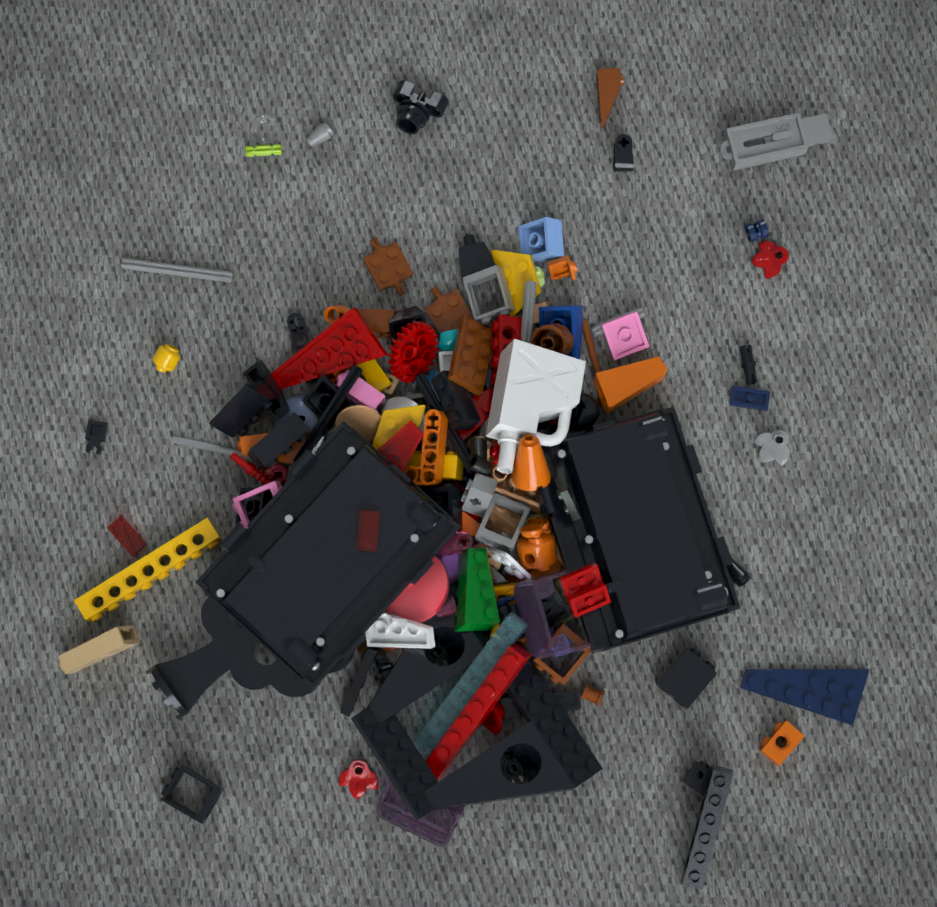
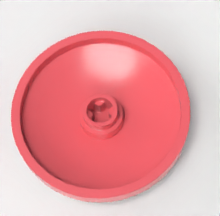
M437 556L433 557L432 561L434 564L415 585L410 583L385 612L422 623L433 617L442 608L449 592V576L445 566Z

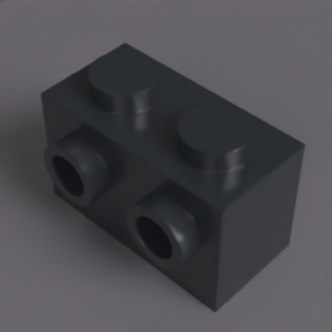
M694 761L682 782L703 796L710 773V766L703 761L699 763Z

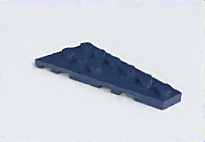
M746 669L740 688L853 725L870 669Z

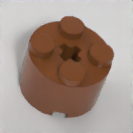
M551 323L535 329L530 338V344L569 356L573 349V334L567 327L559 323Z

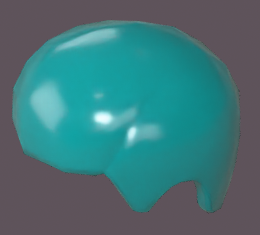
M458 329L442 332L440 339H435L439 341L436 348H439L441 352L453 351Z

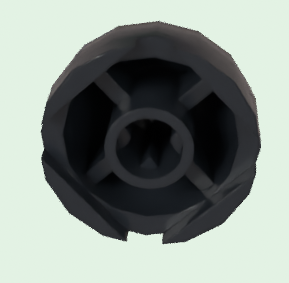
M581 392L579 404L572 409L570 430H586L592 427L598 419L599 409L597 402L589 394Z

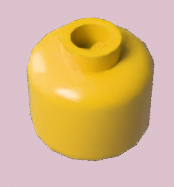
M167 343L160 345L152 358V361L156 364L155 368L162 373L166 371L172 372L181 359L178 353L179 350Z

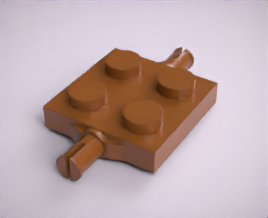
M376 237L374 240L371 239L370 243L374 251L363 257L362 260L377 288L381 292L387 288L395 287L399 296L406 294L401 283L413 276L414 273L397 242L381 247Z
M437 286L434 287L435 290L433 288L430 290L436 300L424 309L440 334L445 331L458 329L460 317L464 314L474 319L473 314L457 289L442 295Z

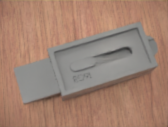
M798 112L727 128L724 134L725 141L721 145L720 153L724 159L730 160L732 170L734 171L805 155L809 146L833 141V136L826 113L801 119Z

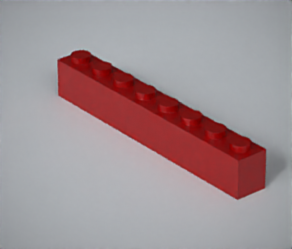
M515 643L508 647L425 761L437 780L444 776L532 656L519 644Z

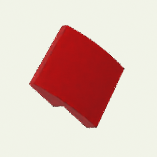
M595 563L559 578L564 595L575 618L611 603L607 587L602 582L598 565Z

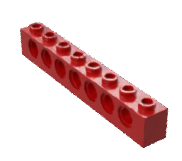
M500 314L492 321L491 332H493V339L491 341V349H493V356L490 364L493 367V374L491 375L490 383L493 385V391L490 396L491 403L500 353L513 339L521 341L520 317ZM492 439L490 457H492V464L497 465L500 445L498 440Z

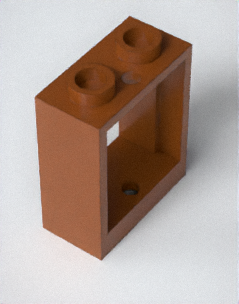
M561 622L532 659L535 661L534 666L541 672L546 670L553 682L556 684L561 682L564 685L591 650L589 644ZM562 633L583 650L563 676L541 660Z

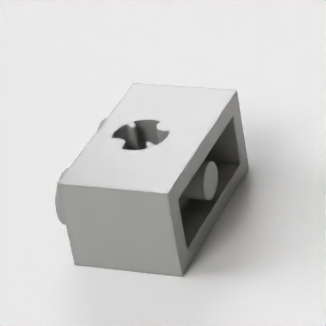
M476 473L473 480L469 479L461 501L464 502L462 510L484 518L498 481Z

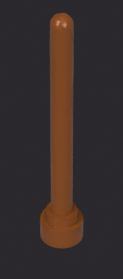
M583 318L582 331L595 375L601 372L588 321ZM598 396V398H597L598 404H599V406H602L601 401H600L599 396Z

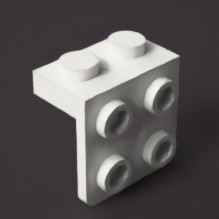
M503 531L500 533V535L512 540L507 533ZM516 543L511 555L491 546L488 548L493 554L491 557L497 563H502L505 566L504 570L511 576L515 575L519 579L525 578L529 580L531 578V575L518 562Z

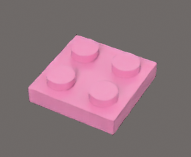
M637 311L600 324L614 361L649 347Z

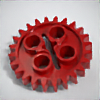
M413 321L412 324L407 323V328L401 327L402 333L397 332L398 338L392 339L394 345L389 346L392 350L387 355L391 357L387 362L391 365L389 370L393 371L392 375L396 379L406 383H414L416 375L420 373L425 375V371L430 372L429 366L434 365L433 359L438 357L435 355V352L439 351V348H436L439 341L435 340L438 335L434 333L435 329L421 321Z

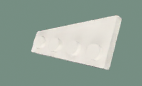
M384 612L366 631L367 647L426 649L435 647L433 627Z

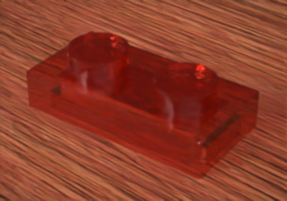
M360 510L356 550L377 552L380 512Z

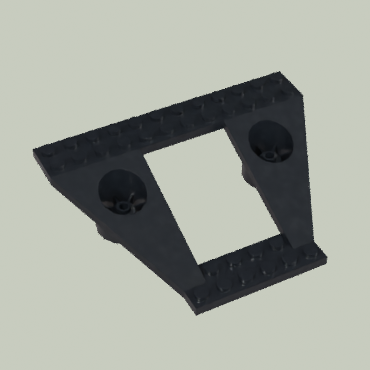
M458 580L449 584L448 596L442 608L433 617L421 623L433 627L435 647L431 649L404 648L368 707L351 718L416 821L434 810L570 791L603 769L529 658L506 690L527 723L438 782L395 714L482 657H485L493 669L510 645L517 643L522 647L518 640L491 643V630L455 632V625L457 624L456 608L458 607ZM442 660L448 661V665L446 666ZM504 755H509V760ZM519 776H522V777H523V781H522V782H521V780L519 779Z

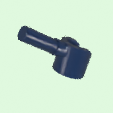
M523 593L513 596H498L497 608L506 606L508 602L524 598Z

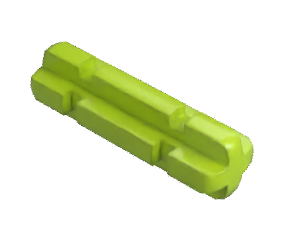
M271 144L256 145V147H253V145L246 146L245 154L247 157H254V155H281L282 146L281 144H273V146Z

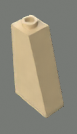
M133 625L118 626L59 655V665L65 674L75 673L141 642Z

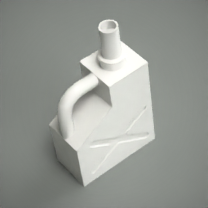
M513 339L500 353L486 437L498 440L500 445L497 471L506 474L512 473L519 440L525 435L536 436L542 446L550 447L560 444L566 438L569 431L572 409L580 401L586 361L517 339ZM559 418L557 430L554 434L547 435L536 432L538 423Z

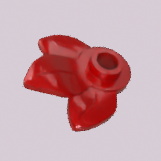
M771 241L759 243L761 252H758L753 257L751 263L756 267L764 268L765 278H772L780 273L782 265L788 261L789 253L786 248L776 246ZM778 252L783 254L780 259L776 258Z
M357 759L350 764L349 769L341 773L339 785L349 786L351 795L358 799L365 793L366 788L374 790L378 788V778L375 772L369 770V766L364 760ZM361 767L363 771L358 773L355 769Z

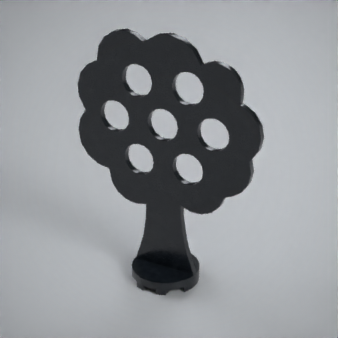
M209 596L202 606L201 620L206 631L216 639L190 654L168 662L155 664L146 670V674L152 673L155 682L152 683L154 689L162 690L166 696L162 700L167 707L173 706L178 711L179 715L176 718L179 720L190 713V710L204 692L229 670L233 679L240 686L249 690L263 689L272 685L279 693L288 697H303L314 691L278 659L270 665L260 664L253 655L254 646L258 641L243 627L234 626L229 620L228 613ZM355 651L347 660L343 657L329 673H335L347 667L353 659Z

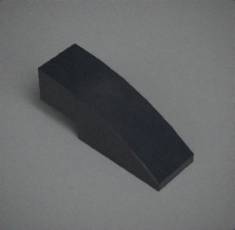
M262 360L256 362L243 372L249 383L263 380L277 396L273 401V407L268 410L274 421L290 410L280 387Z

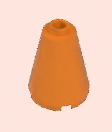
M530 434L525 435L519 440L511 476L515 487L524 491H536L537 487L540 486L544 488L550 483L551 479L540 441L536 436Z

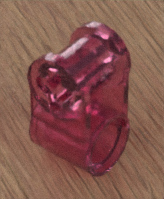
M467 532L455 533L437 553V556L464 553L468 548L473 547L472 536ZM463 539L467 542L466 546H463L461 543Z

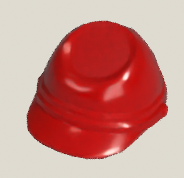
M498 701L482 722V725L493 734H499L503 728L502 722L505 717V710L501 702Z

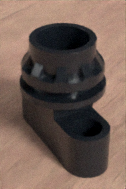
M402 80L393 93V99L400 103L397 111L396 125L407 134H416L419 129L425 126L430 116L442 117L449 101L444 95L437 92L433 93L431 99L425 97L426 93L424 91L419 95L413 93L415 84Z

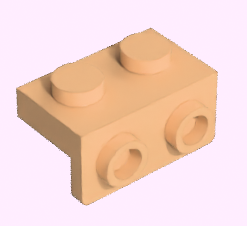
M495 504L486 526L499 535L503 531L513 538L522 516Z

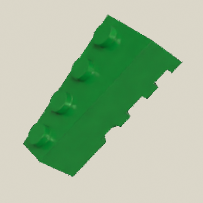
M468 548L459 556L457 580L459 581V588L457 590L458 607L456 608L457 624L455 625V632L491 630L500 623L486 548Z

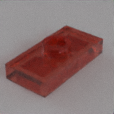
M122 515L107 527L132 557L147 545Z

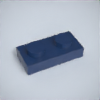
M732 386L729 406L767 411L770 391Z

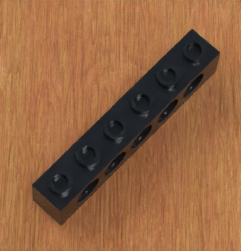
M711 765L682 874L683 885L699 889L703 888L733 776L731 769Z

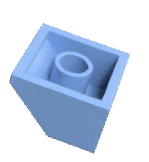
M544 217L518 226L521 254L531 255L534 262L551 261L564 256L561 220Z

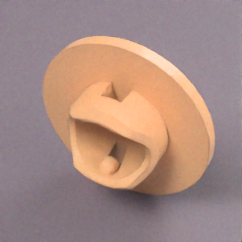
M350 406L343 409L337 415L335 428L344 421L370 442L375 439L381 415L376 410L367 406Z

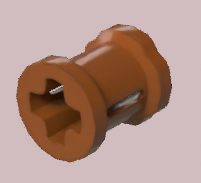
M587 683L580 699H587L598 707L605 691L595 689Z

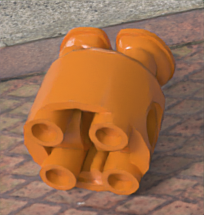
M533 518L527 522L529 526L520 528L522 535L516 541L518 562L525 570L538 569V571H547L550 565L557 562L555 539L551 534V529L548 528V519Z

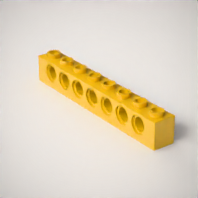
M206 518L78 597L74 602L86 621L92 620V622H95L103 617L102 613L109 610L111 612L120 606L118 603L121 601L133 599L137 591L141 589L145 591L152 587L153 581L157 579L161 581L170 575L168 572L174 568L179 570L186 565L185 562L190 558L193 560L197 559L206 548H209V550L219 545L218 541L221 540V537L211 521ZM197 536L204 537V541L200 545H195L194 543ZM181 546L187 547V552L184 555L178 554V549ZM165 556H169L171 559L167 566L161 564V560ZM152 566L154 568L153 574L146 576L145 569ZM131 577H136V585L130 587L128 580ZM115 587L120 588V594L117 597H113L111 594ZM102 597L104 603L101 607L97 608L95 601L97 598Z

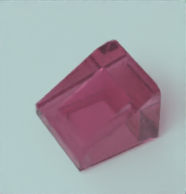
M454 597L435 614V617L449 616L457 612Z

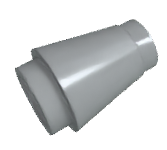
M326 122L320 123L306 140L313 148L331 139L334 132Z

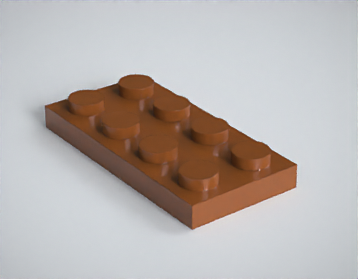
M466 314L460 317L448 379L479 396L483 393L493 332Z

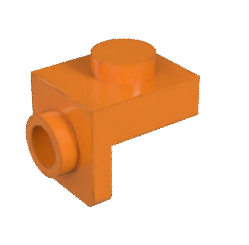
M568 255L546 262L551 281L569 275L572 281L576 280L575 272H577V267L574 261L571 262Z

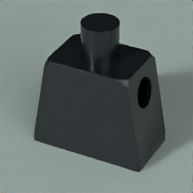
M473 234L464 236L465 246L459 248L462 282L465 276L495 266L485 242L476 243Z

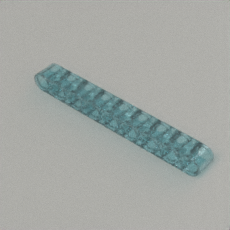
M511 612L504 619L414 740V745L426 759L436 748L508 647L515 644L527 628L528 624L514 612Z

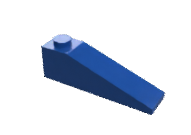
M582 305L539 307V326L559 323L567 327L574 336L573 349L569 356L580 359L583 328Z

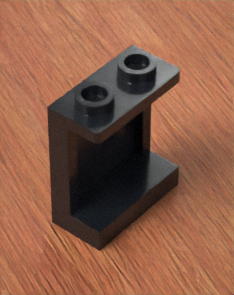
M686 648L664 676L656 683L660 689L685 710L692 705L717 674L714 671L716 667L709 661L704 662L699 658L701 655L693 648Z

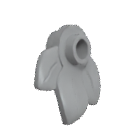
M776 430L772 433L764 432L757 436L754 442L761 446L759 452L760 462H769L776 459L781 466L787 462L790 451L787 447L789 437L786 432ZM777 436H781L783 438V441L781 443H777L775 441V438Z

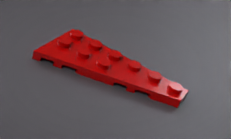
M355 307L274 370L271 375L280 389H284L321 377L323 374L328 375L354 365L387 356L388 354Z

